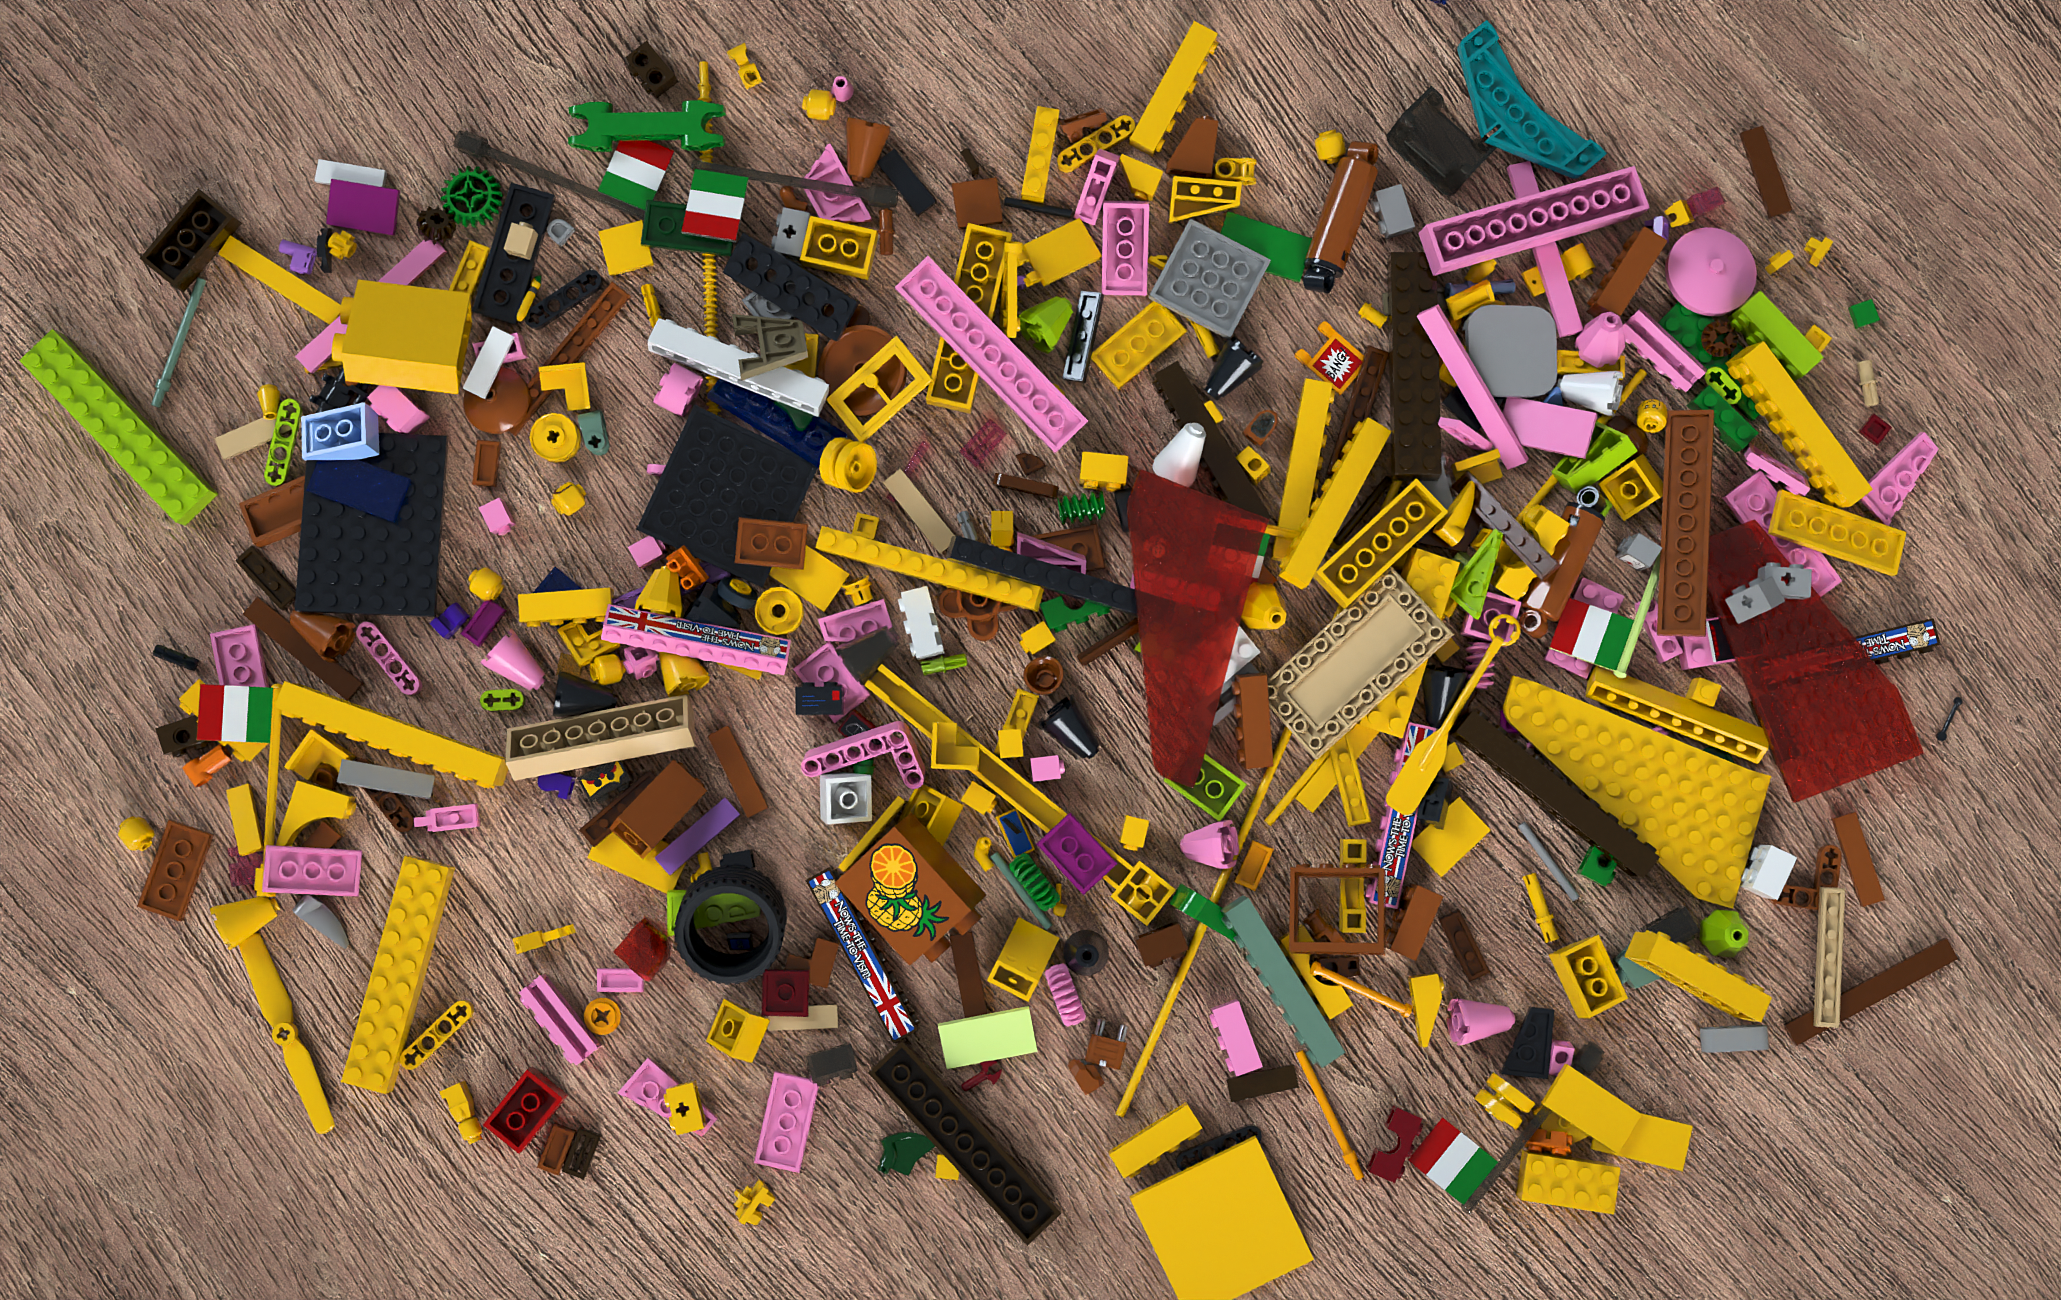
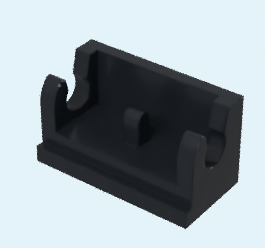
M1436 776L1420 801L1416 818L1420 820L1422 825L1427 826L1429 823L1435 825V828L1443 830L1453 790V785L1449 778Z

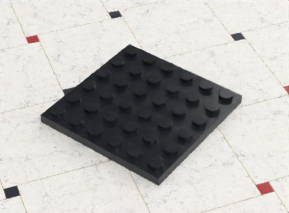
M694 405L636 530L677 549L685 545L692 556L762 588L772 567L735 563L739 517L793 522L820 463Z

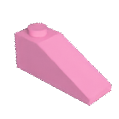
M1099 148L1095 154L1073 218H1080L1081 221L1095 225L1114 177L1120 156Z

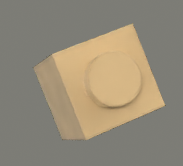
M520 222L519 225L512 223L504 246L505 251L508 254L530 260L538 233L528 223Z

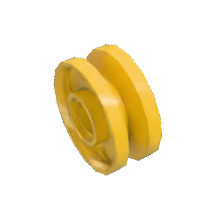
M783 587L770 588L757 599L755 618L760 627L768 633L778 636L788 635L795 631L802 623L804 616L803 603L799 596L790 589ZM778 605H783L786 611L784 616L780 618L775 617L774 608Z

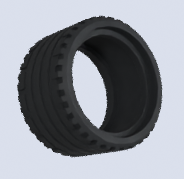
M723 865L698 876L697 880H694L686 890L675 920V943H677V950L681 958L685 960V964L694 973L697 972L700 977H704L711 982L715 981L718 984L745 983L751 978L755 979L760 974L762 975L765 969H769L773 962H775L777 954H779L782 947L787 913L786 906H784L785 901L780 890H777L775 883L769 877L763 876L762 872H758L751 867L750 869L746 868L743 865ZM722 893L743 895L753 900L762 909L768 921L769 933L758 947L749 952L741 954L718 952L709 947L697 933L694 924L696 908L708 898Z

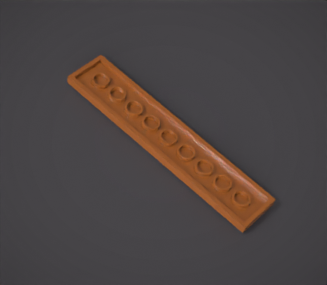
M1667 410L1661 526L1662 549L1660 551L1657 618L1658 636L1706 637L1714 410Z

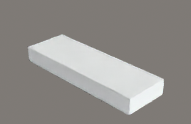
M318 159L314 181L330 185L331 179L385 187L387 171Z
M494 326L492 327L463 389L481 398H486L515 339L514 336Z

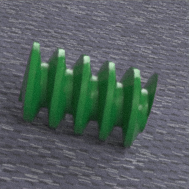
M1099 491L1098 498L1094 492H1091L1089 499H1087L1085 493H1082L1080 500L1073 494L1071 501L1064 495L1061 503L1057 497L1059 517L1063 525H1065L1067 518L1073 524L1077 516L1080 522H1083L1085 515L1092 521L1094 514L1097 515L1099 520L1102 519L1103 513L1106 514L1103 491Z

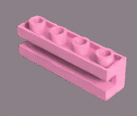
M1641 307L1623 324L1625 341L1628 344L1631 342L1638 347L1637 352L1644 359H1651L1655 363L1653 367L1661 375L1667 374L1672 379L1670 383L1677 390L1683 389L1687 392L1706 373L1707 368Z
M544 973L533 980L534 982L518 992L522 996L520 1000L527 1009L531 1008L536 1014L534 1018L541 1027L545 1026L548 1029L551 1041L555 1045L559 1044L562 1047L566 1060L571 1064L578 1065L602 1045Z

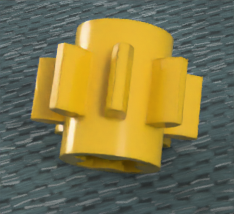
M342 230L341 234L333 233L328 241V247L331 248L329 253L340 260H343L344 256L350 258L357 248V244L353 242L355 237Z

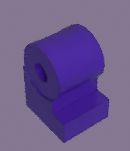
M455 602L429 624L443 638L449 640L469 619L470 615Z
M561 773L541 775L538 777V786L543 791H559L558 798L570 800L576 777Z

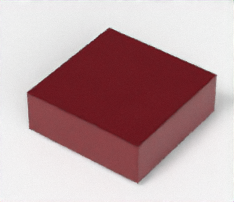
M1874 413L1871 414L1858 433L1877 446L1892 427Z

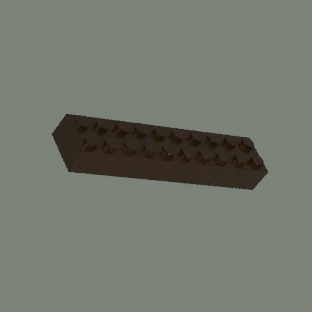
M1390 252L1387 260L1391 481H1414L1416 478L1419 481H1438L1442 475L1441 427L1438 425L1440 419L1439 353L1417 317L1420 312L1438 304L1437 275L1433 276L1425 252Z
M1473 710L1467 713L1465 718L1451 733L1452 737L1590 846H1595L1604 853L1602 855L1609 861H1611L1609 856L1611 854L1613 856L1612 860L1617 864L1616 866L1632 879H1643L1660 858L1655 853L1657 850L1651 844L1640 842L1637 839L1638 835L1628 827L1626 829L1618 824L1619 819L1609 812L1607 814L1599 809L1601 807L1600 804L1592 798L1587 800L1581 795L1582 790L1576 785L1565 783L1562 780V774L1553 768L1552 770L1546 768L1543 759L1536 754L1531 756L1527 753L1524 744L1516 739L1512 741L1506 736L1508 732L1499 725L1494 727L1488 722L1490 718L1479 710L1475 712Z
M902 1039L869 1070L868 1074L1027 1246L1061 1214V1208L905 1039Z

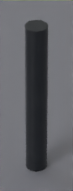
M1005 197L1004 206L1071 218L1072 209Z

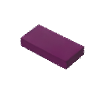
M492 599L484 601L460 634L476 646L481 647L507 610Z

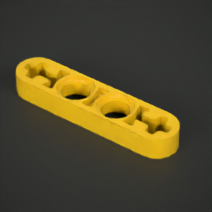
M1128 115L1120 116L1063 150L1057 157L1058 168L1064 173L1072 172L1094 159L1099 148L1107 151L1129 138L1135 130L1134 120ZM1121 122H1124V124L1129 123V131L1126 132L1125 129L1118 132L1119 137L1116 138L1112 127L1117 131L1121 128ZM1102 133H1109L1112 136V141L1108 144H1103L1099 140V136ZM1088 144L1092 147L1093 152L1090 155H1083L1080 152V147ZM1076 150V154L1080 161H1078L1076 157L1071 160V166H1068L1067 164L1062 165L1063 157L1066 156L1067 159L1072 158L1074 156L1073 151Z
M460 1000L454 1003L403 1051L400 1056L401 1065L405 1069L412 1070L423 1064L473 1016V1004L468 1000ZM458 1006H466L465 1012L467 1015L463 1014L456 1020L449 1016L450 1013L452 1016H455L460 1011ZM443 1020L449 1021L452 1025L449 1033H443L440 1030V1023ZM426 1036L432 1037L435 1041L432 1049H426L423 1046V1039ZM420 1050L422 1053L414 1059L416 1064L414 1062L409 1064L407 1062L409 1059L407 1054L412 1055Z

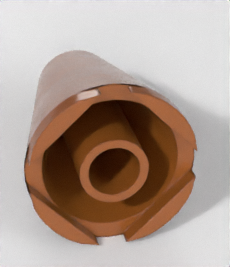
M847 118V174L852 175L851 180L864 182L865 178L870 179L889 137L890 126L856 118Z
M295 609L290 614L291 626L323 660L329 663L337 661L335 657L339 654L344 656L354 642L356 633L353 632V628L356 627L355 624L348 620L327 613L296 612Z

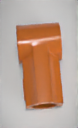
M219 744L202 757H197L188 762L182 769L197 788L211 780L214 773L233 759L230 752L222 744Z

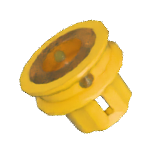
M869 575L855 578L841 586L846 590L845 595L850 594L854 606L873 599L869 588L872 585V582L868 580Z

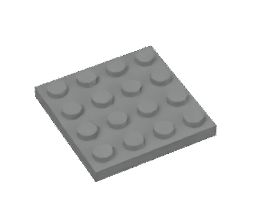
M1190 218L1153 287L1149 299L1226 339H1230L1271 260Z

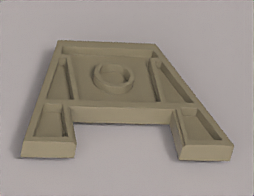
M732 314L735 336L758 333L761 357L738 359L741 381L808 358L803 321Z

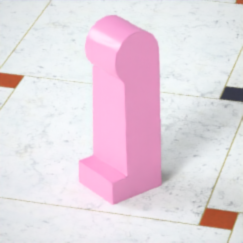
M1652 598L1643 626L1657 654L1656 659L1660 664L1683 653L1675 636L1657 635L1658 604ZM1641 601L1635 603L1636 613Z

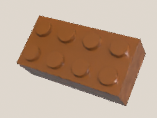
M1645 226L1639 232L1635 230L1622 246L1624 249L1611 263L1610 266L1613 269L1611 268L1598 285L1601 288L1599 287L1587 301L1589 308L1586 313L1594 318L1607 312L1621 316L1668 240Z

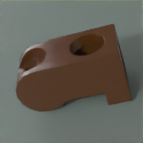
M1359 956L1314 958V961L1321 963L1322 967L1346 978L1360 975ZM1316 975V979L1327 980L1320 975Z

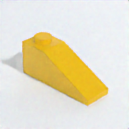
M1435 972L1407 977L1417 1037L1421 1047L1428 1046L1442 999L1441 991H1444L1443 978L1439 977L1438 973Z

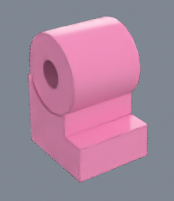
M1552 1039L1548 1075L1557 1076L1564 1064L1571 1066L1575 1048L1570 1041Z

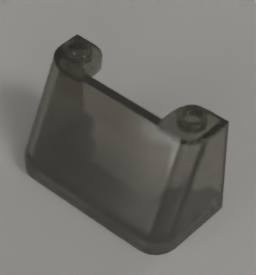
M1430 86L1394 124L1386 136L1387 142L1392 149L1441 193L1453 196L1491 156L1497 147L1485 143L1489 138L1488 136H1484L1481 139L1479 135L1473 141L1440 112L1444 106L1443 96L1434 87Z

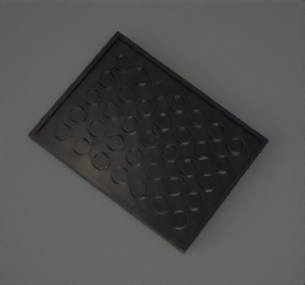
M379 433V455L358 460H306L295 597L296 612L436 617L449 440L447 436Z

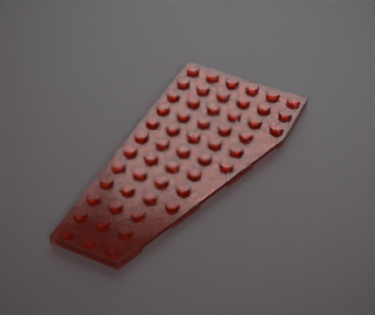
M1754 519L1710 536L1708 594L1792 803L1924 754L1898 688L1886 678L1870 659L1867 651L1822 602L1821 597L1812 586L1811 597L1803 600L1784 598L1785 602L1744 622L1737 623L1725 601L1726 598L1733 595L1732 590L1742 585H1745L1746 588L1750 587L1748 583L1758 578V569L1766 566V563H1780L1781 567L1788 568L1791 565L1774 545L1771 537ZM1781 577V581H1784L1787 584L1788 580H1784L1783 577Z

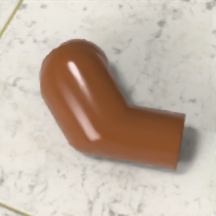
M789 184L784 185L780 189V198L784 206L789 209L806 212L808 203L796 200L793 186Z

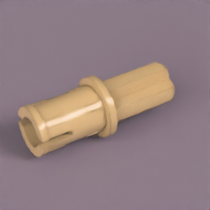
M1872 360L1858 362L1857 367L1861 382L1859 386H1862L1865 405L1875 406L1879 404L1875 384L1878 381L1874 377Z

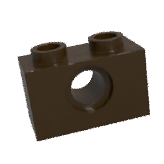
M196 715L155 728L163 755H172L173 758L187 754L186 750L188 749L200 750L209 746L208 743L212 741L197 740L198 723L196 721L198 717ZM185 731H188L190 738L185 743L182 736Z

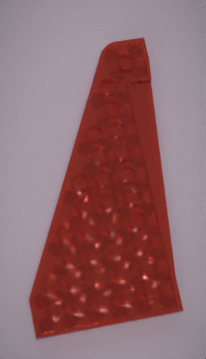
M1140 469L1126 505L1152 764L1160 776L1194 788L1203 763L1260 544L1269 519Z

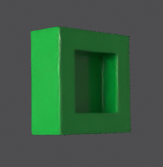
M1872 299L1848 308L1855 329L1880 320Z

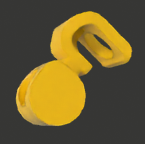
M742 43L726 52L729 59L736 60L740 68L737 72L747 90L763 81L755 64L749 63L746 56L747 46L745 43Z

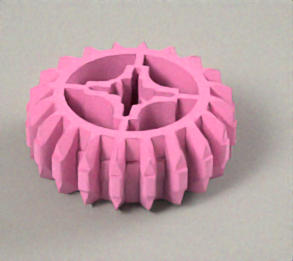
M1064 963L1056 964L1046 969L1045 976L1063 1023L1068 1027L1085 1020L1086 1015L1067 965Z

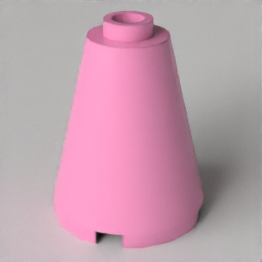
M510 629L507 632L510 637L505 635L486 655L489 660L483 659L480 663L529 691L532 688L537 690L545 682L543 678L545 673L515 631Z
M1456 998L1449 1002L1447 1011H1451V1018H1447L1448 1032L1451 1040L1458 1042L1456 1044L1458 1046L1510 1030L1515 1022L1514 1013L1507 1006Z

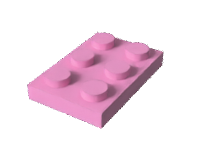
M1751 443L1743 449L1747 465L1757 471L1759 468L1767 472L1766 476L1776 483L1779 480L1787 485L1785 488L1795 495L1801 493L1805 496L1810 490L1807 478Z

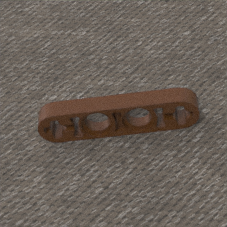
M357 758L354 760L357 762L373 764L370 760L365 758ZM362 787L397 831L409 832L413 830L415 816L397 793L386 791L374 793L371 789ZM389 797L396 801V807L391 811L387 810L384 806L385 800ZM399 812V814L403 818L408 817L409 820L407 821V824L409 826H400V823L402 822L400 817L394 816L393 818L392 815Z

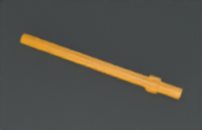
M1304 1050L1296 1052L1299 1063L1343 1152L1342 1157L1346 1165L1349 1164L1356 1180L1364 1178L1365 1176L1357 1162L1358 1156L1355 1150L1351 1149Z

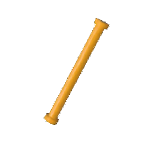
M1317 961L1310 968V974L1314 976L1320 975L1396 1010L1405 1018L1409 1017L1412 1012V1005L1400 1003L1322 967L1321 963Z

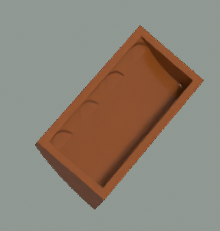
M305 475L239 503L252 542L257 547L262 548L301 531Z

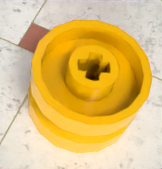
M843 437L834 438L824 448L820 458L819 469L821 478L825 484L831 487L842 488L854 493L862 492L869 487L874 479L877 458L872 446L866 443L852 441Z
M1492 1072L1486 1083L1496 1094L1492 1095L1487 1090L1480 1089L1474 1099L1486 1107L1485 1110L1502 1123L1504 1121L1517 1130L1523 1119L1512 1109L1517 1107L1522 1112L1529 1113L1535 1103Z

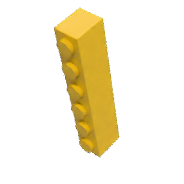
M1196 21L1193 22L1132 133L1129 145L1151 157L1154 156L1156 151L1160 153L1166 141L1163 139L1166 132L1171 133L1175 126L1176 120H1174L1176 113H1182L1187 103L1184 100L1187 93H1193L1198 83L1195 80L1198 73L1203 74L1208 65V62L1205 60L1209 53L1213 55L1218 47L1219 42L1216 41L1218 33Z

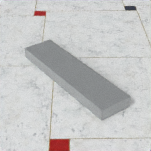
M342 759L337 783L431 800L435 776Z

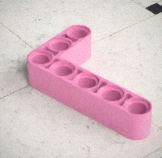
M895 721L811 749L805 753L801 763L803 774L815 777L891 752L903 782L908 788H920L923 785L926 774L924 763L910 729L902 721ZM900 732L903 737L897 738L892 733ZM878 739L882 744L876 745L871 740ZM856 746L861 751L854 752L850 749V747ZM907 752L911 754L912 757L905 758L901 755V753ZM835 753L838 755L839 758L833 759L829 756V754ZM813 760L818 765L812 766L807 761ZM915 772L919 774L920 777L913 778L910 776V773Z

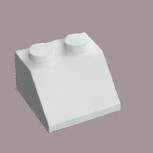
M847 772L821 774V819L826 824L872 821L871 775Z

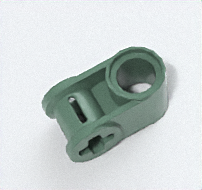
M601 409L578 415V422L586 448L597 456L606 454L610 448V443L606 431L605 418ZM596 440H600L601 442L598 443V447H594L593 445L596 444Z

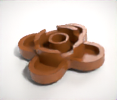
M954 588L944 590L938 600L940 611L952 619L967 618L969 633L973 638L982 642L990 641L998 634L1000 628L999 613L1010 612L1018 608V606L986 597L985 601L979 604L977 601L980 597L979 595Z

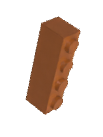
M1262 672L1234 675L1235 681L1232 682L1233 695H1236V704L1233 706L1234 716L1238 718V727H1235L1236 740L1239 741L1240 749L1237 750L1238 763H1241V766L1245 769L1273 766L1267 675Z

